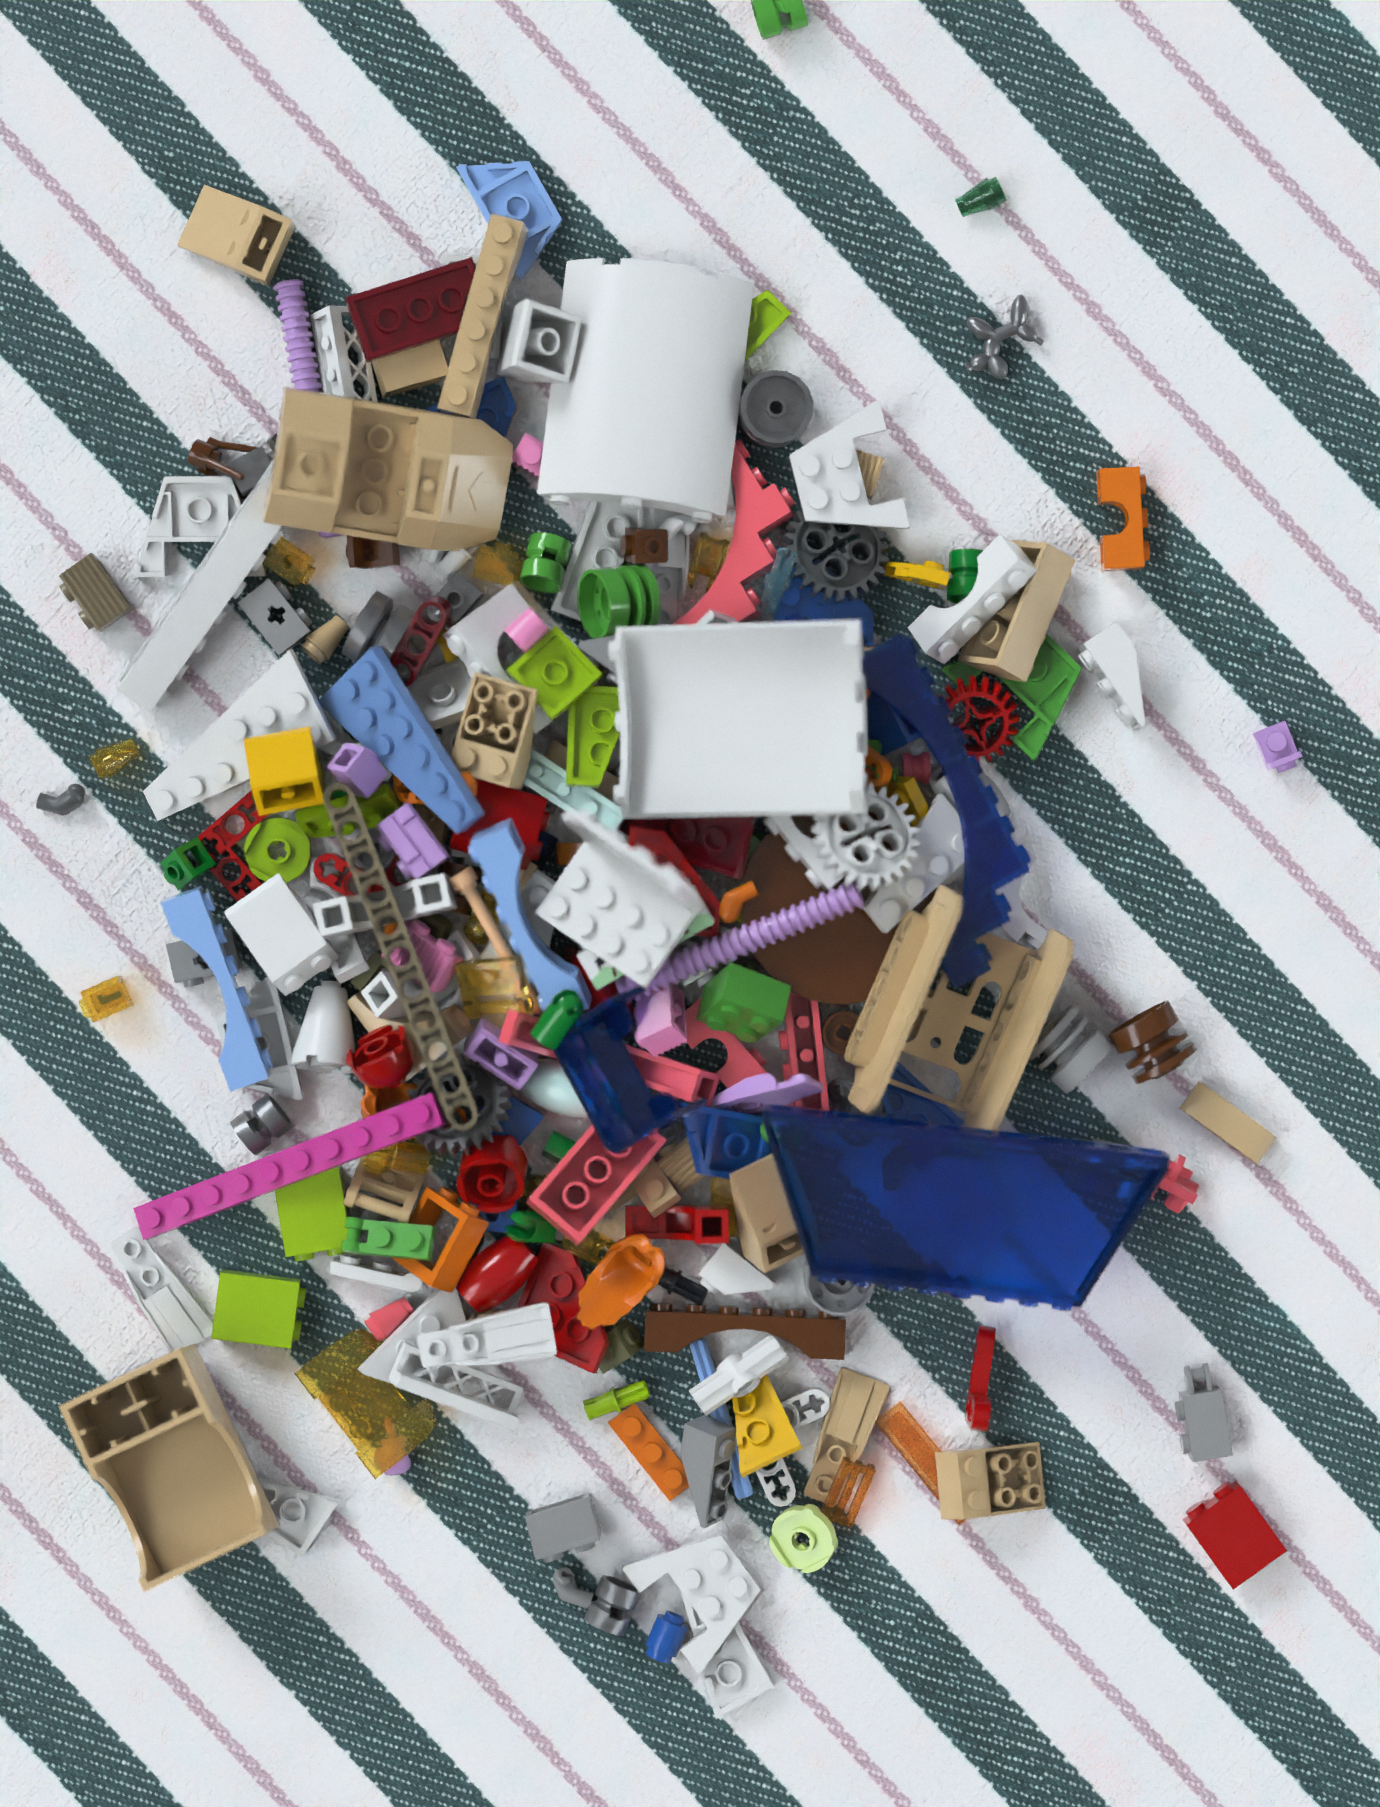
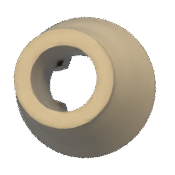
M335 615L330 621L304 637L305 642L301 645V648L318 664H321L324 660L329 661L350 627L339 616Z

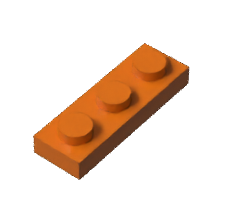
M636 1403L627 1406L623 1412H620L608 1421L610 1427L669 1501L689 1487L683 1462Z

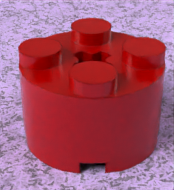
M492 1135L494 1142L491 1143L486 1139L482 1140V1149L479 1150L473 1145L470 1146V1154L468 1156L464 1151L462 1152L457 1189L460 1197L467 1204L470 1201L478 1206L477 1210L487 1213L507 1211L515 1205V1202L524 1193L528 1166L527 1156L518 1145L517 1139L511 1135Z

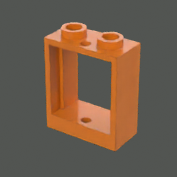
M442 1186L439 1191L426 1187L408 1224L435 1227L444 1209L458 1218L459 1221L436 1264L423 1260L392 1259L430 1287L452 1293L489 1222L479 1216L480 1210H477V1207L470 1203L467 1204L465 1201L459 1202L458 1198L460 1195L451 1189Z

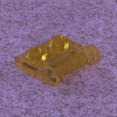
M520 956L459 961L454 965L464 1011L468 1019H479L482 1015L506 1014L508 1009L527 1015L533 1013V1000L528 995ZM512 993L514 998L513 1000L481 1002L477 999V996Z

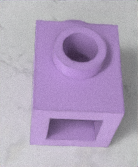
M347 742L326 767L339 783L348 786L354 795L367 799L378 790L380 783L388 774L380 765L381 759L376 753L366 747Z

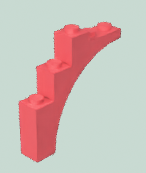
M741 439L735 441L731 477L735 489L736 518L732 543L726 560L707 593L690 611L672 625H695L710 609L735 618L737 623H748L761 615L757 607L762 603L752 586L747 589L745 586L779 565L774 558L779 553L769 537L765 539L762 537L793 518L795 514L791 507L796 505L786 487L780 490L773 483L767 488H763L767 481L758 467L752 469L746 458L750 456V453Z
M508 1009L499 1042L577 1064L692 1103L711 1107L721 1075L659 1054L658 1057H653L647 1050L573 1026L570 1027L557 1048L552 1050L539 1043L531 1035V1030L540 1017Z

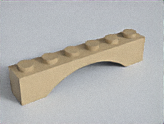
M491 213L437 407L444 414L476 419L484 391L486 372L498 320L508 288L519 264L528 228L523 221Z

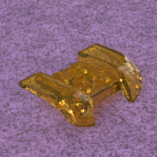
M361 1329L350 1332L327 1347L294 1374L313 1399L318 1398L357 1448L358 1451L355 1454L374 1479H377L416 1448L432 1432L436 1421L427 1398L411 1408L393 1384L364 1375L357 1369L383 1343V1341L379 1343L372 1333Z

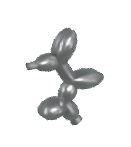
M1018 295L1012 303L1010 311L1011 322L997 329H993L989 323L978 317H969L967 319L969 330L976 337L985 341L983 344L984 353L973 356L970 362H965L968 373H971L972 370L981 371L988 367L993 377L997 379L1006 378L1008 365L998 356L1000 341L1015 334L1025 341H1034L1040 346L1044 343V340L1038 336L1035 328L1025 322L1028 314V305L1023 295Z

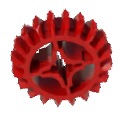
M971 675L969 677V685L965 686L963 680L958 678L956 679L958 689L953 690L949 684L944 687L948 694L947 698L937 694L936 701L942 707L931 706L930 708L931 713L938 716L933 718L938 729L931 733L933 740H940L937 745L940 751L949 748L948 757L957 756L960 753L959 758L967 761L970 756L972 757L973 765L977 766L980 762L979 757L984 756L986 762L991 763V752L995 751L1001 757L1004 755V752L1000 745L1003 744L1007 747L1013 745L1012 740L1007 735H1017L1018 729L1010 725L1020 721L1018 714L1011 713L1017 709V704L1015 701L1007 702L1011 697L1008 690L999 693L1002 687L999 682H995L989 688L988 677H983L980 685H977L975 676ZM971 697L989 699L997 706L993 708L990 706L978 707L973 703ZM962 701L963 712L960 716L953 719V723L947 725L951 710L957 703ZM968 708L972 709L973 714L979 720L980 724H978L980 733H977L975 726L969 720L970 713ZM1001 717L996 733L987 740L985 735L986 728L996 722V718ZM956 733L959 736L963 734L972 735L976 739L977 744L960 742L952 735Z

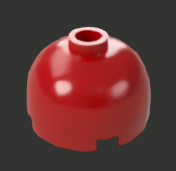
M391 1025L377 1028L357 1041L360 1047L355 1053L351 1049L349 1050L346 1062L361 1083L371 1088L382 1089L388 1087L396 1088L405 1082L406 1077L414 1066L415 1048L403 1026L398 1025L399 1029L393 1031Z

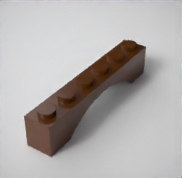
M655 1302L653 1303V1308H646L644 1351L677 1353L691 1342L708 1334L724 1330L749 1329L781 1337L798 1347L811 1359L844 1360L846 1319L844 1316H833L820 1310L819 1315H806L805 1309L787 1308L786 1314L772 1313V1308L753 1307L752 1312H739V1306L730 1305L719 1306V1311L706 1310V1305L686 1304V1309H673L672 1303Z

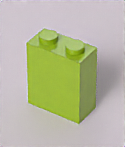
M341 1165L275 1191L285 1257L294 1256L296 1262L315 1258L314 1252L327 1251L328 1256L346 1253L341 1251L342 1241L346 1240L348 1229L345 1228L346 1217H350L348 1207L343 1205L346 1190Z
M222 1269L219 1277L211 1339L291 1349L293 1341L300 1340L302 1321H296L297 1307L304 1308L306 1288H300L301 1279Z

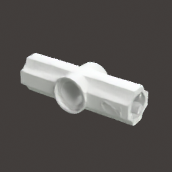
M770 1334L743 1354L734 1353L728 1356L719 1364L714 1374L690 1389L689 1393L701 1411L707 1416L733 1397L738 1398L749 1394L758 1386L762 1377L787 1361L788 1357L777 1340Z

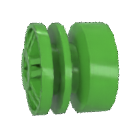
M643 564L625 565L616 569L607 567L585 571L580 578L577 590L579 617L585 631L594 639L615 635L616 627L657 626L661 610L659 587L654 574Z

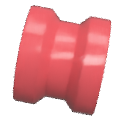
M909 752L902 753L903 776L914 777L916 782H921L924 785L930 784V753L922 752L920 755L914 756Z

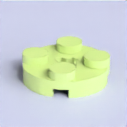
M813 1504L787 1508L776 1518L772 1525V1535L770 1536L772 1552L777 1560L789 1569L794 1567L801 1569L800 1572L803 1573L815 1572L830 1560L838 1546L834 1526L827 1516L820 1512V1509ZM799 1532H803L809 1537V1546L804 1542L798 1543L796 1538L799 1536Z

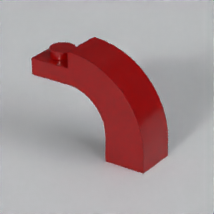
M674 1204L654 1218L645 1205H625V1237L643 1234L648 1239L693 1241L695 1244H729V1209L711 1205Z

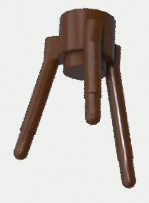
M209 437L207 442L197 439L193 443L188 454V464L198 467V472L208 476H221L215 472L217 469L239 480H243L245 476L220 463L222 452L218 451V448L240 452H250L257 448L244 444L219 441L212 437ZM237 487L240 498L245 500L248 495L243 497L239 488Z

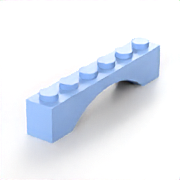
M512 818L475 832L470 841L471 845H469L470 855L475 864L480 863L485 874L483 875L484 886L490 895L494 894L499 904L496 906L497 914L502 924H508L512 933L510 936L511 945L517 955L521 953L526 964L523 967L525 976L530 984H535L539 992L537 1000L541 1011L544 1013L555 995L562 990L575 991L583 1003V1011L589 1009L592 995L580 969L552 951L537 935L527 917L520 890V869L525 847Z
M202 886L163 899L161 906L172 935L187 943L204 959L213 971L221 988L226 1006L227 1028L219 1063L230 1092L268 1079L270 1075L269 1069L273 1068V1062L268 1049L262 1050L258 1041V1037L262 1036L261 1029L256 1017L250 1019L246 1006L250 1005L249 996L245 987H239L235 975L239 974V970L234 956H227L223 943L227 942V937L222 924H215L211 912L216 911L210 892L204 893Z

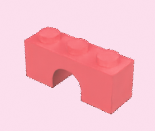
M701 997L685 1010L687 1043L692 1049L703 1040L709 1038L721 1041L727 1048V1060L715 1072L721 1075L719 1080L726 1088L745 1078L767 1073L763 1068L767 1062L755 1048L749 1052L741 1043L742 1040L738 1039L735 1034L724 1030L710 1029L706 1023L696 1020Z

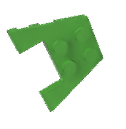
M1047 633L1034 661L1033 670L1026 682L1006 680L996 676L1036 715L1012 738V742L1033 762L1040 754L1082 671V667ZM959 661L953 664L950 663L941 669L956 686V679L958 678L963 680L965 686L969 685V677L971 675H974L977 679L984 673L982 670L965 665Z

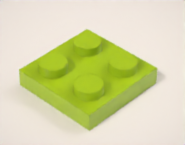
M557 626L507 669V674L517 684L538 690L536 705L552 721L602 677V673Z

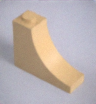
M361 991L346 1001L347 1005L369 1033L385 1025H391L392 1031L399 1029L398 1025L403 1026L415 1048L414 1066L405 1081H408L427 1067L407 1015L390 1019L376 1018ZM455 1003L439 1011L452 1046L474 1030L466 1013L460 1010ZM418 1014L416 1018L417 1026L423 1030L432 1028L435 1024L434 1014ZM435 1042L429 1047V1057L434 1061L448 1050L444 1043Z

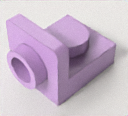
M1286 721L1253 733L1267 770L1276 768L1277 772L1281 773L1297 766L1295 760L1301 758L1302 754L1296 749Z

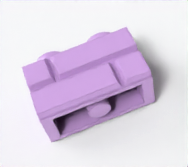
M409 802L376 826L381 832L376 838L388 853L391 850L396 852L401 859L396 865L407 879H410L412 876L415 879L424 878L451 858Z
M483 1017L466 1039L464 1055L475 1062L479 1061L482 1067L512 1087L520 1090L538 1066V1053L499 1042L502 1029Z

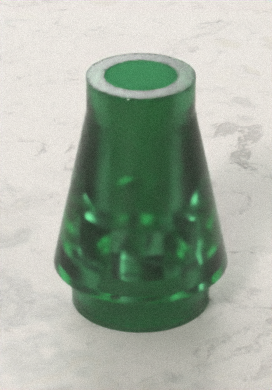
M995 176L991 179L986 177L961 197L955 199L962 217H966L970 214L1000 208V204L1007 201Z

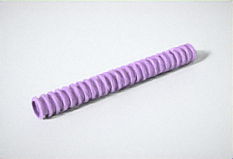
M292 279L278 282L274 286V290L279 294L276 296V301L280 302L278 311L282 312V315L279 317L280 322H284V326L281 329L282 332L286 333L283 340L288 344L285 347V351L290 355L287 357V362L291 363L289 372L293 373V377L290 378L291 383H294V388L320 392L319 390L322 389V384L318 383L320 374L316 373V369L319 367L318 363H314V359L317 356L316 353L312 352L315 345L314 342L310 341L313 334L308 330L311 327V323L307 322L306 318L309 317V313L305 311L307 302L303 301L306 295L305 291H301V287L304 286L303 281ZM318 532L319 537L331 538L343 535L336 533Z
M853 880L848 887L841 884L838 890L831 888L828 894L822 892L818 898L812 896L808 902L805 900L800 901L799 906L792 904L789 910L782 908L779 914L773 912L769 918L763 916L759 922L753 920L750 926L743 924L742 929L734 928L730 934L724 932L720 938L716 935L712 937L713 941L704 940L701 946L698 943L694 944L691 950L688 947L683 949L684 953L680 954L677 951L674 953V957H667L646 989L627 976H621L616 979L615 983L619 995L626 1004L632 1002V998L638 1000L641 999L642 994L648 996L652 990L658 992L662 986L668 988L671 982L678 984L681 978L687 980L689 975L697 976L701 970L705 973L709 971L708 967L717 968L720 962L724 965L728 963L730 958L734 961L738 959L740 954L743 957L746 956L747 951L751 950L754 953L757 951V947L764 949L769 942L772 945L776 944L777 939L780 938L781 941L786 940L787 935L790 934L793 937L796 935V931L803 933L806 931V927L813 929L816 923H820V925L825 924V920L828 918L832 921L835 920L836 915L842 917L846 911L854 912L855 907L862 909L865 904L862 893L858 890L857 883Z

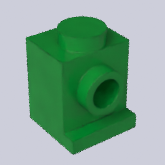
M198 837L174 849L169 856L160 862L164 869L166 881L175 885L178 891L199 879L216 865ZM190 851L200 864L197 868L193 867L186 856Z

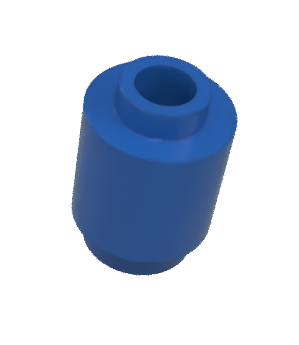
M666 1611L665 1615L658 1614L646 1642L648 1647L646 1655L657 1661L670 1664L672 1657H677L688 1626L683 1623L685 1618L671 1611Z

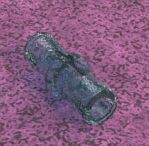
M779 548L777 550L773 566L764 578L765 588L760 599L761 604L758 607L763 611L766 603H769L766 613L769 614L778 612L784 591H787L791 584L790 574L797 560V554L792 551L789 559H787L788 548Z

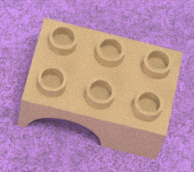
M196 1344L179 1348L59 1406L92 1480L99 1482L106 1489L129 1529L140 1563L141 1574L138 1580L144 1592L261 1537L280 1526Z

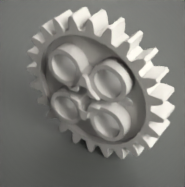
M873 783L867 786L866 814L814 815L813 817L818 823L811 828V832L819 836L811 843L813 846H820L822 848L817 853L816 858L826 857L827 863L823 869L827 870L833 867L836 870L833 875L834 880L841 875L845 876L846 887L854 880L857 881L859 891L867 883L872 891H875L880 883L884 888H888L892 880L897 883L903 877V873H907L912 868L909 862H913L918 856L913 850L920 845V841L912 837L919 832V828L910 827L909 825L915 819V816H905L903 813L908 807L907 803L900 806L895 804L898 798L897 794H894L891 798L885 797L886 787L875 793ZM867 811L875 813L878 821L872 820ZM838 822L846 824L850 832L843 831L839 827ZM890 826L891 828L888 830H882L880 832H877L871 839L869 837H866L878 831L882 827ZM860 834L864 837L845 848L840 846V844L854 841ZM882 841L889 843L893 852L886 850L882 845ZM852 852L860 854L864 863L858 862L853 857Z

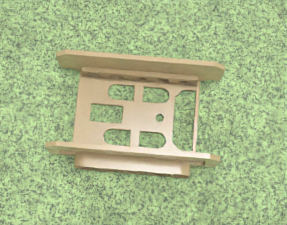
M940 884L933 900L922 910L921 914L908 910L903 915L847 1044L845 1060L856 1065L854 1084L849 1093L848 1100L861 1112L869 1114L879 1105L889 1083L965 1112V1125L959 1136V1142L973 1154L981 1156L992 1145L1073 958L1074 941L1051 928L1043 944L1034 951L958 921L961 915L962 896L949 887ZM963 947L985 954L967 996L946 988ZM941 962L943 967L942 974L932 997L926 996L927 991ZM992 981L998 983L1001 992L988 1020L972 1014L971 1011L983 985ZM920 1008L926 1010L915 1036L911 1040L906 1041ZM968 1026L983 1032L973 1058L965 1064L957 1063L954 1059V1051L964 1027ZM934 1037H938L941 1040V1044L937 1048H933L930 1045ZM901 1052H906L955 1071L961 1086L954 1102L891 1079L890 1077Z

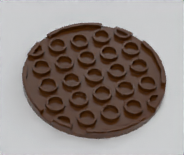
M867 811L872 820L878 821L875 813ZM814 815L791 816L794 825L802 834L811 839L819 836L811 832V828L818 823L813 819ZM838 822L839 827L843 831L850 832L846 824ZM890 826L882 827L878 831L866 837H869L871 839L877 832H880L882 830H888L891 828ZM769 832L756 847L749 859L741 885L752 880L759 896L744 902L740 913L742 925L747 924L750 926L753 920L759 922L763 916L769 918L773 912L781 913L780 909L782 908L789 910L792 904L799 906L802 900L808 902L812 896L818 898L822 892L825 894L829 893V889L824 891L821 886L816 889L804 874L808 869L800 860L794 862L783 848L787 843L779 833L774 836ZM860 834L854 841L850 843H845L844 845L846 847L850 846L855 841L860 840L864 837H862ZM882 841L883 847L893 852L891 845ZM852 852L858 862L864 863L860 854ZM843 877L831 888L838 890L839 885H845V877ZM868 883L861 890L864 901L867 900L872 892ZM939 886L913 908L912 911L921 914L922 910L933 900ZM855 907L854 912L846 911L842 917L836 915L835 920L832 921L828 918L825 920V924L820 925V923H816L813 929L806 927L805 932L796 931L795 936L791 937L789 934L786 936V940L783 941L779 938L776 940L777 943L773 945L769 942L764 949L757 947V951L753 955L761 967L773 979L791 985L790 991L796 995L827 1004L859 1003L867 1000L900 921L887 933H883L863 908Z

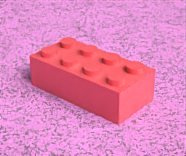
M615 1097L528 1198L526 1203L573 1244L578 1246L667 1140Z

